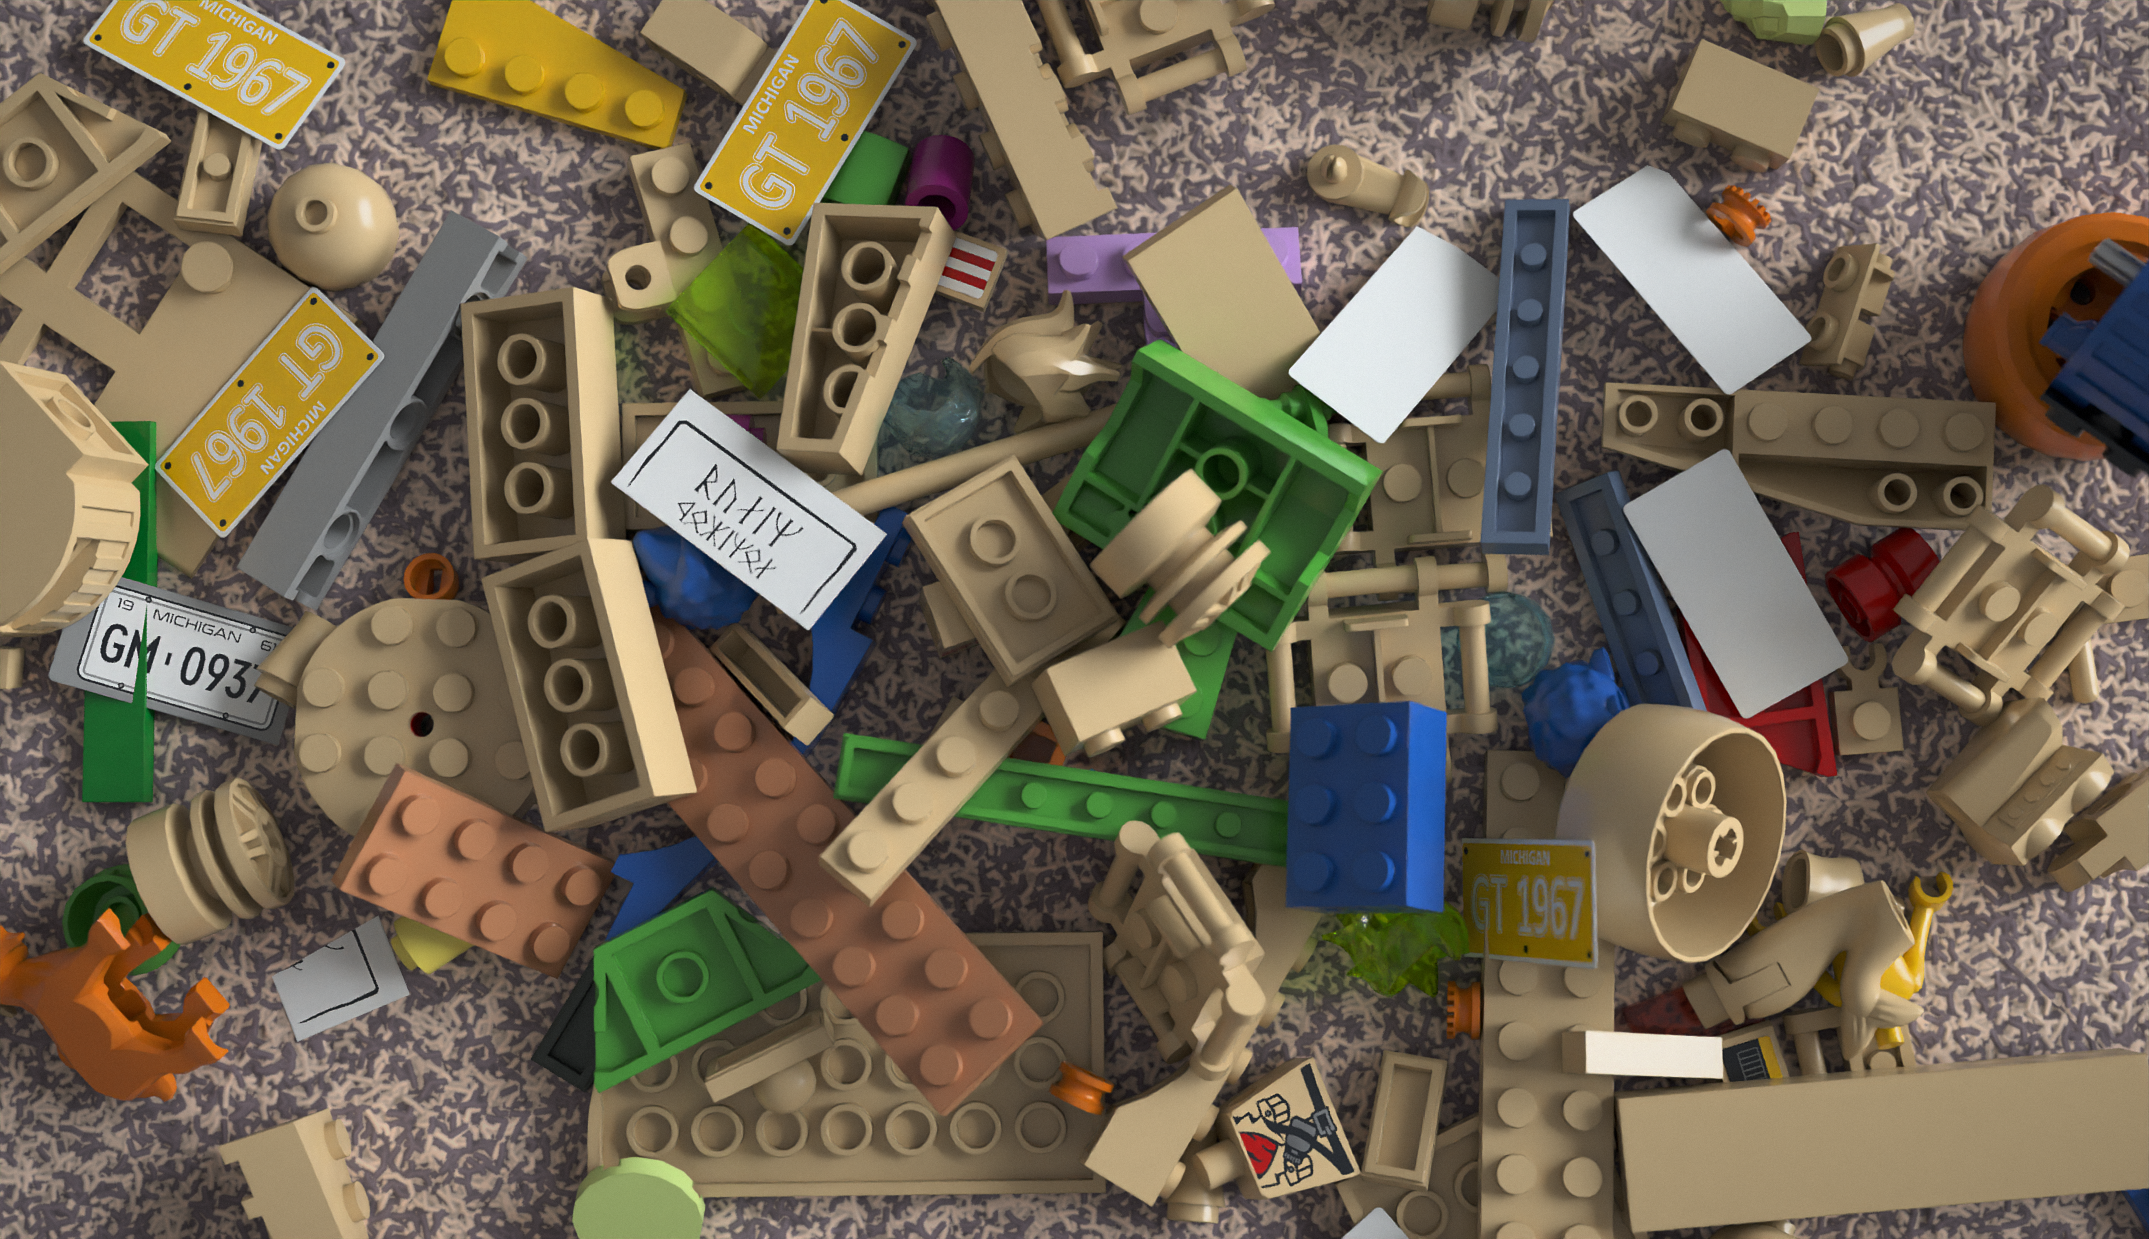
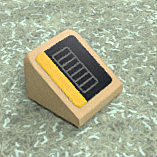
M1770 1020L1715 1036L1722 1037L1723 1079H1715L1716 1083L1789 1077L1776 1033Z

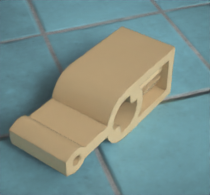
M662 0L640 32L649 48L728 100L737 102L742 106L745 105L777 53L754 32L706 0Z

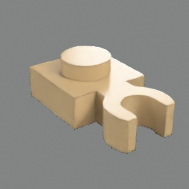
M1883 644L1869 645L1870 662L1864 670H1859L1852 665L1849 646H1842L1848 656V662L1836 671L1846 680L1847 691L1829 692L1834 755L1904 751L1898 687L1879 688L1878 677L1884 672L1887 665V653Z

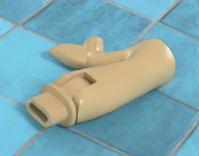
M1883 880L1842 890L1796 910L1724 953L1717 963L1715 960L1706 963V973L1682 983L1684 992L1705 1029L1730 1018L1735 1025H1739L1744 1022L1745 1014L1748 1019L1762 1018L1782 1012L1796 1004L1811 991L1835 957L1842 951H1846V959L1840 980V996L1843 1002L1840 1012L1842 1057L1845 1060L1854 1058L1864 1051L1871 1042L1877 1028L1904 1026L1918 1019L1924 1012L1921 1006L1880 987V979L1884 972L1915 944L1905 916Z

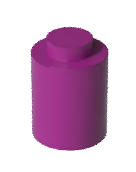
M933 135L920 141L914 148L905 206L938 207L953 231L960 228L968 217L975 167V157L970 147L962 140L948 135Z

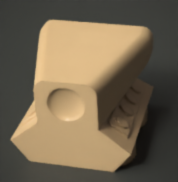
M2040 697L2006 701L2003 704L1999 717L1993 723L1982 726L1926 793L1960 827L1966 842L1989 862L1999 865L2024 866L2029 860L2039 855L2053 843L2063 830L2064 824L2075 813L2081 811L2100 795L2115 772L2103 753L2063 745L2061 722L2050 704Z

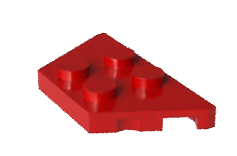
M1799 532L1785 534L1780 537V540L1807 585ZM1677 608L1680 638L1707 712L1726 717L1764 736L1776 752L1780 764L1819 777L1838 776L1822 678L1754 716L1743 718L1681 610Z

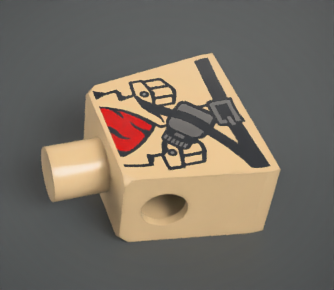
M1313 1057L1294 1058L1284 1062L1219 1106V1113L1213 1126L1220 1142L1192 1154L1195 1172L1206 1190L1210 1191L1235 1179L1245 1199H1271L1361 1174Z

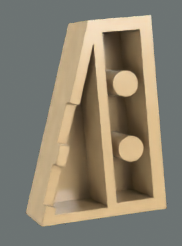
M329 1108L254 1132L218 1146L225 1165L236 1161L239 1162L252 1193L243 1197L241 1203L249 1220L262 1216L269 1239H369L363 1221L370 1216L368 1197L359 1181H351L345 1162V1157L351 1154L349 1135L340 1119H332Z

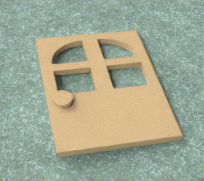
M133 171L88 207L48 271L24 256L0 275V295L22 309L0 343V360L24 365L44 334L51 328L115 371L94 404L109 422H156L157 462L311 287L233 235L179 229L173 221L178 199ZM128 206L190 246L182 258L180 273L141 332L75 289ZM331 301L355 326L360 327L363 322L362 320ZM156 471L158 557L192 579L220 539V536Z

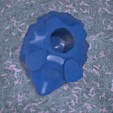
M668 525L639 531L633 537V547L638 562L650 580H642L649 608L658 605L665 618H673L679 625H685L689 630L696 628L701 630L711 628L719 630L723 626L738 623L743 613L749 610L754 600L760 595Z
M1604 646L1593 651L1589 663L1576 659L1564 663L1554 670L1545 669L1539 671L1534 682L1521 693L1524 704L1523 712L1528 725L1529 747L1535 752L1537 759L1543 761L1548 768L1558 771L1565 778L1570 777L1582 752L1600 729L1621 711L1631 708L1625 688H1618L1614 682V672Z

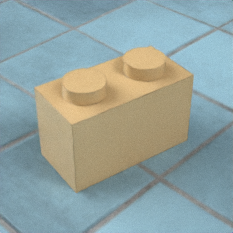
M1701 39L1689 53L1661 121L1674 126L1673 136L1684 143L1706 148L1709 142L1733 151L1730 159L1741 167L1756 172H1766L1768 167L1777 170L1790 159L1820 88Z
M1163 620L1048 667L1031 684L1064 756L1085 748L1089 757L1096 756L1124 742L1125 738L1122 734L1124 730L1143 723L1146 731L1150 732L1183 716L1179 706L1197 690L1175 645L1168 649L1158 638L1166 628Z

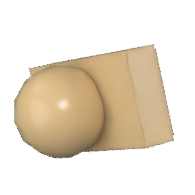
M819 1007L709 1060L704 1084L714 1103L751 1086L754 1097L766 1110L783 1115L797 1112L805 1106L814 1094L816 1086L814 1069L807 1058L834 1046V1026L825 1009H820Z

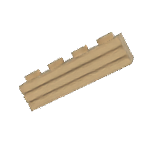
M739 622L732 623L710 647L709 651L773 715L782 728L806 746H809L832 720V712L757 636Z

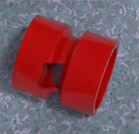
M1898 528L1871 546V558L1857 553L1825 574V583L1829 594L1849 626L1863 640L1872 643L1901 625V616L1893 610L1905 594L1911 597L1939 564L1940 560L1919 533L1912 528Z

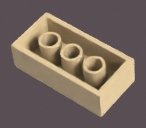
M568 287L461 303L474 559L520 564L586 538L626 540L623 491L611 483L622 469L612 299L576 287Z
M586 538L481 578L545 832L590 828L697 793L631 540Z

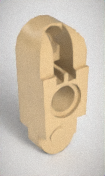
M2149 767L2140 775L2138 773L2129 774L2063 828L2075 844L2057 857L2049 865L2047 871L2065 892L2076 890L2091 880L2096 879L2099 875L2104 879L2120 870L2138 871L2149 863Z

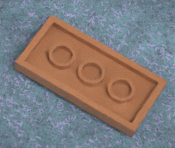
M396 763L332 877L331 882L339 890L558 979L615 876L611 872L615 862L604 855L555 833L545 832V829Z

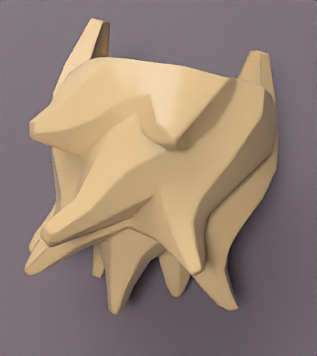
M1063 290L1059 305L1052 312L1022 317L1000 326L978 350L969 366V370L973 375L984 364L985 393H993L1006 401L1024 407L1013 429L1016 434L1071 418H1086L1091 410L1085 402L1083 395L1096 381L1120 380L1121 373L1116 370L1121 369L1122 365L1089 355V351L1103 324L1096 321L1092 325L1084 323L1074 327L1073 298L1070 291Z

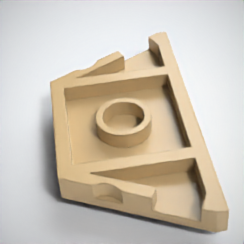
M38 73L1 102L0 275L171 142L168 136L42 73Z

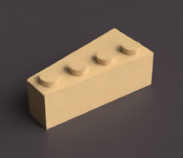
M931 0L935 12L926 16L928 25L941 52L952 48L962 70V72L952 76L955 86L967 111L978 107L988 131L980 134L979 139L993 170L995 171L1004 166L1014 190L1006 193L1005 198L1018 227L1022 229L1030 225L1035 235L1049 240L1117 209V205L1108 187L1097 190L1090 174L1091 171L1095 170L1092 161L1094 156L1084 134L1080 133L1074 122L1069 124L1064 114V112L1069 110L1066 95L1048 62L1043 64L1038 52L1043 50L1041 41L1022 0Z
M813 203L777 442V450L802 472L862 476L957 237L938 207Z

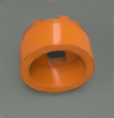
M436 553L422 554L413 559L405 570L404 586L412 598L455 599L459 590V576L456 569L444 556ZM434 570L442 571L439 591L433 594Z

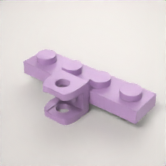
M1298 227L1261 228L1298 295H1301L1302 275ZM1156 233L1064 236L1046 240L1049 305H1059L1063 290L1071 292L1073 304L1143 301L1145 344L1148 345L1158 339H1162L1177 348L1174 343L1169 342L1165 338L1169 334L1122 258L1123 255Z

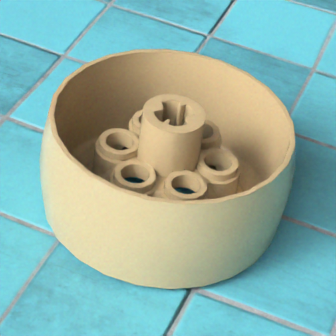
M1638 704L1621 711L1606 723L1582 752L1569 777L1560 803L1555 830V840H1592L1594 842L1596 936L1638 954L1686 963L1707 961L1730 947L1743 934L1758 913L1770 889L1780 859L1786 826L1787 801L1783 772L1776 752L1764 736L1726 717L1704 710L1673 705Z

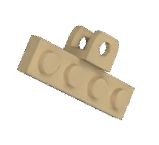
M690 142L629 156L627 167L651 242L623 249L615 253L608 260L607 270L601 278V284L605 297L612 299L614 322L622 325L643 324L670 316L673 312L698 395L704 400L762 384L764 381L763 374L708 199L694 190V185L699 179L700 173ZM627 283H635L639 285L642 290H635L631 288Z

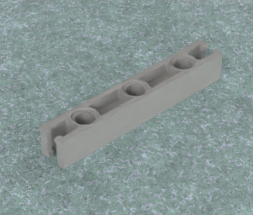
M450 211L372 341L384 353V359L314 437L236 568L281 596L292 601L295 599L299 603L317 611L464 365L461 303L505 297L527 260L525 255L508 246V243L498 235L454 211Z

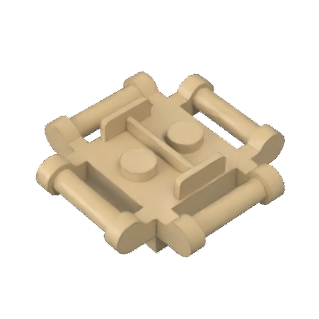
M1036 0L1061 62L1057 71L1063 87L1074 88L1109 75L1110 79L1114 81L1128 116L1147 109L1146 102L1218 74L1225 72L1228 77L1246 71L1247 65L1242 48L1231 28L1270 12L1276 6L1274 0H1232L1225 4H1222L1220 0H1079L1099 49L1097 53L1085 55L1064 1ZM1211 40L1214 44L1215 49L1140 78H1136L1133 70Z
M1488 364L1467 365L1466 372L1443 373L1421 399L1434 400L1467 397L1469 415L1404 419L1384 443H1377L1354 424H1327L1328 439L1345 449L1349 446H1361L1362 459L1383 471L1366 500L1368 531L1353 532L1352 525L1334 555L1370 553L1373 554L1374 568L1396 566L1395 552L1480 546L1481 548L1480 538L1491 401V376ZM1551 519L1550 538L1553 537L1552 519ZM1481 549L1482 562L1437 565L1438 591L1485 587L1486 593L1507 592L1508 570L1505 555L1482 554ZM1415 590L1378 593L1376 596L1378 602L1398 600L1399 594L1414 593Z
M2036 485L2030 488L2004 520L1980 504H1977L1965 519L1970 523L1969 527L1911 597L1905 594L1893 609L1907 622L1916 627L1893 657L1892 669L1895 675L1912 685L1923 684L1957 705L1962 717L1978 726H1987L1999 717L2003 707L2002 697L2010 687L2027 699L2041 697L2048 701L2054 693L2050 689L2051 685L2105 620L2109 619L2113 622L2125 608L2122 603L2095 584L2104 574H2112L2125 565L2130 553L2129 545L2113 532H2100L2066 508L2063 497L2046 485ZM2049 528L2080 551L2069 564H2066L2032 540L2039 529ZM2080 602H2085L2082 608L2077 612V614L2062 630V632L2048 647V649L2043 653V655L2038 659V661L2029 670V672L2025 671L2027 666L2042 650L2046 643L2054 637L2057 630L2066 621V619L2075 610V608L2080 604ZM1944 645L1982 668L1971 684L1937 663L1936 655Z
M1434 556L1414 558L1412 565L1325 573L1324 570L1305 600V616L1293 619L1272 652L1266 649L1272 728L1266 731L1268 751L1273 753H1290L1291 707H1296L1291 643L1307 640L1312 706L1412 701L1447 712L1446 783H1452V763L1448 734H1486L1498 730L1497 709L1490 707L1485 624L1491 622L1489 601L1465 600L1438 603V571ZM1415 590L1414 601L1328 609V598ZM1459 626L1464 708L1446 709L1440 627Z
M1141 821L1127 822L1121 827L1114 842L1116 856L1105 880L1095 885L1088 899L1090 914L1103 923H1110L1118 934L1115 941L1103 950V966L1110 976L1117 975L1159 1039L1156 1048L1167 1064L1176 1063L1191 1054L1190 1065L1198 1077L1207 1081L1220 1080L1225 1076L1233 1061L1232 1049L1243 1029L1258 1019L1265 1006L1264 993L1253 978L1265 952L1195 849L1189 847L1180 833L1169 834L1160 839L1148 824ZM1138 868H1140L1145 878L1133 900L1128 893V889Z

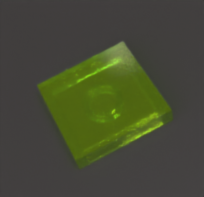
M748 223L674 300L665 312L755 396L761 399L789 369L804 268L764 231Z

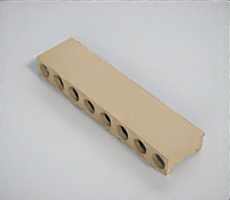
M2122 1048L1614 1092V1115L1624 1210H1621L1622 1223L1630 1229L1631 1233L2149 1188L2148 1054Z

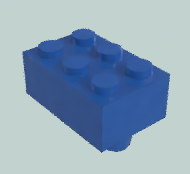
M1412 701L1291 707L1286 907L1324 914L1444 913L1447 712Z

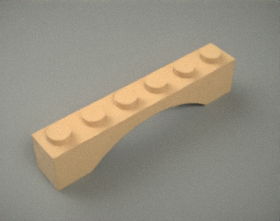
M1253 863L1242 882L1246 908V926L1265 952L1262 961L1253 975V978L1264 993L1265 1006L1258 1019L1243 1029L1232 1049L1233 1061L1225 1076L1216 1081L1204 1080L1193 1072L1189 1058L1173 1074L1142 1093L1111 1104L1078 1159L1084 1166L1151 1207L1158 1195L1168 1199L1179 1184L1186 1169V1165L1179 1161L1192 1138L1201 1142L1211 1129L1219 1113V1108L1212 1104L1225 1081L1234 1085L1241 1077L1253 1053L1245 1048L1258 1025L1266 1029L1275 1019L1285 1000V995L1278 992L1291 969L1299 973L1304 968L1317 946L1318 940L1312 937L1311 934L1324 913L1286 907V867ZM1325 914V915H1327L1328 917H1332L1334 914Z

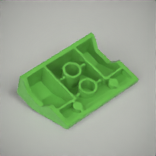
M1158 339L1137 350L1131 364V377L1106 425L1084 451L1052 513L1060 524L1104 549L1158 495L1181 475L1192 469L1222 500L1205 528L1215 536L1239 520L1247 526L1243 534L1227 549L1230 554L1237 560L1258 540L1271 551L1261 562L1250 583L1251 586L1217 619L1272 652L1352 527L1383 471L1162 339Z

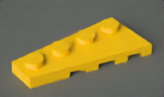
M452 0L427 81L436 87L654 150L672 147L688 96L681 87L531 0Z

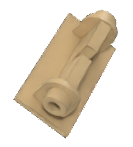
M1872 243L1838 247L1836 255L1829 261L1824 272L1823 281L1825 288L1817 312L1805 328L1811 335V341L1804 347L1799 362L1800 365L1830 366L1828 372L1831 375L1848 380L1854 378L1856 370L1864 368L1865 359L1876 328L1858 320L1860 311L1871 317L1880 316L1891 281H1893L1895 272L1890 269L1893 259L1879 253L1881 245Z

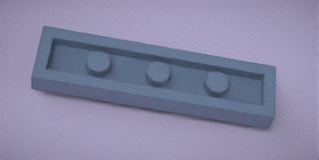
M1620 471L1607 472L1555 493L1556 501L1631 707L1638 704H1662L1707 711L1654 564L1623 511L1624 506L1631 501Z

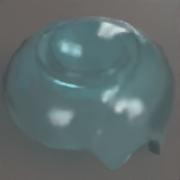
M1512 591L1490 593L1477 599L1486 600L1490 603L1491 622L1485 624L1489 686L1513 688L1524 686L1533 681L1537 674L1550 663L1555 644L1554 631L1548 614L1538 602L1526 595ZM1458 628L1457 637H1456V644H1457V648H1458V651H1459V654H1460V657H1461L1459 628Z

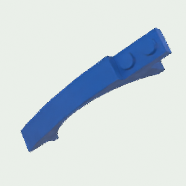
M894 506L881 510L874 523L875 526L887 534L811 627L813 664L810 691L832 712L833 718L877 645L874 640L856 632L860 621L869 625L872 624L887 594L886 590L878 586L889 564L900 568L914 542L902 524L908 513ZM831 721L809 746H806L794 737L792 743L805 758L809 756L819 743ZM697 836L652 851L619 854L611 872L634 884L605 941L673 907L718 862Z

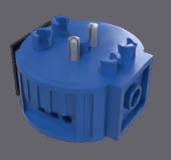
M2108 238L2102 241L2094 249L2095 251L2090 254L2089 262L2125 286L2126 289L2099 323L2095 320L2076 321L2068 313L2064 312L2046 332L2039 343L2044 347L2047 346L2068 362L2039 399L2050 406L2045 412V416L2050 421L2076 438H2079L2084 431L2088 432L2106 445L2107 448L2102 453V456L2125 474L2137 478L2142 471L2149 475V260L2147 263H2144Z

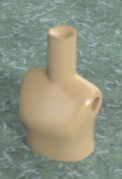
M1804 850L1795 852L1788 859L1783 874L1782 902L1785 912L1789 915L1819 899L1865 884L1859 862L1848 857H1821ZM1894 896L1900 909L1904 912L1903 899Z

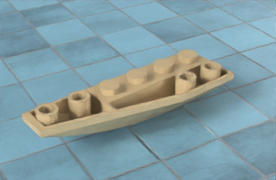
M1606 382L1603 390L1601 448L1679 472L1689 469L1722 449H1727L1730 451L1755 495L1858 526L1965 531L1970 525L1965 519L1977 504L1992 512L1996 403L1743 389L1727 395L1720 388Z

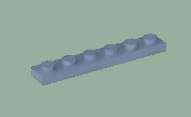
M1569 199L1505 200L1480 538L1482 554L1549 555L1570 226Z

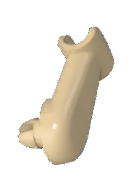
M1335 144L1322 147L1313 154L1308 163L1307 178L1310 188L1318 197L1327 202L1389 215L1388 219L1391 222L1404 227H1413L1418 224L1427 210L1429 203L1428 185L1409 169L1405 170L1404 174L1401 175L1356 154L1354 150L1344 145Z

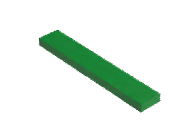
M110 422L148 463V466L132 482L140 492V523L136 544L130 562L122 577L157 587L156 422ZM147 606L132 703L86 690L84 692L82 802H153L155 710L147 708Z

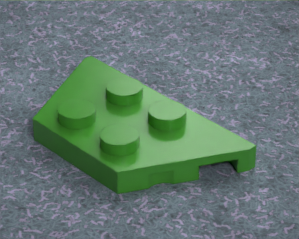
M711 887L595 946L594 1033L596 1036V1070L594 1072V1085L598 1093H601L822 979L789 941L715 887Z

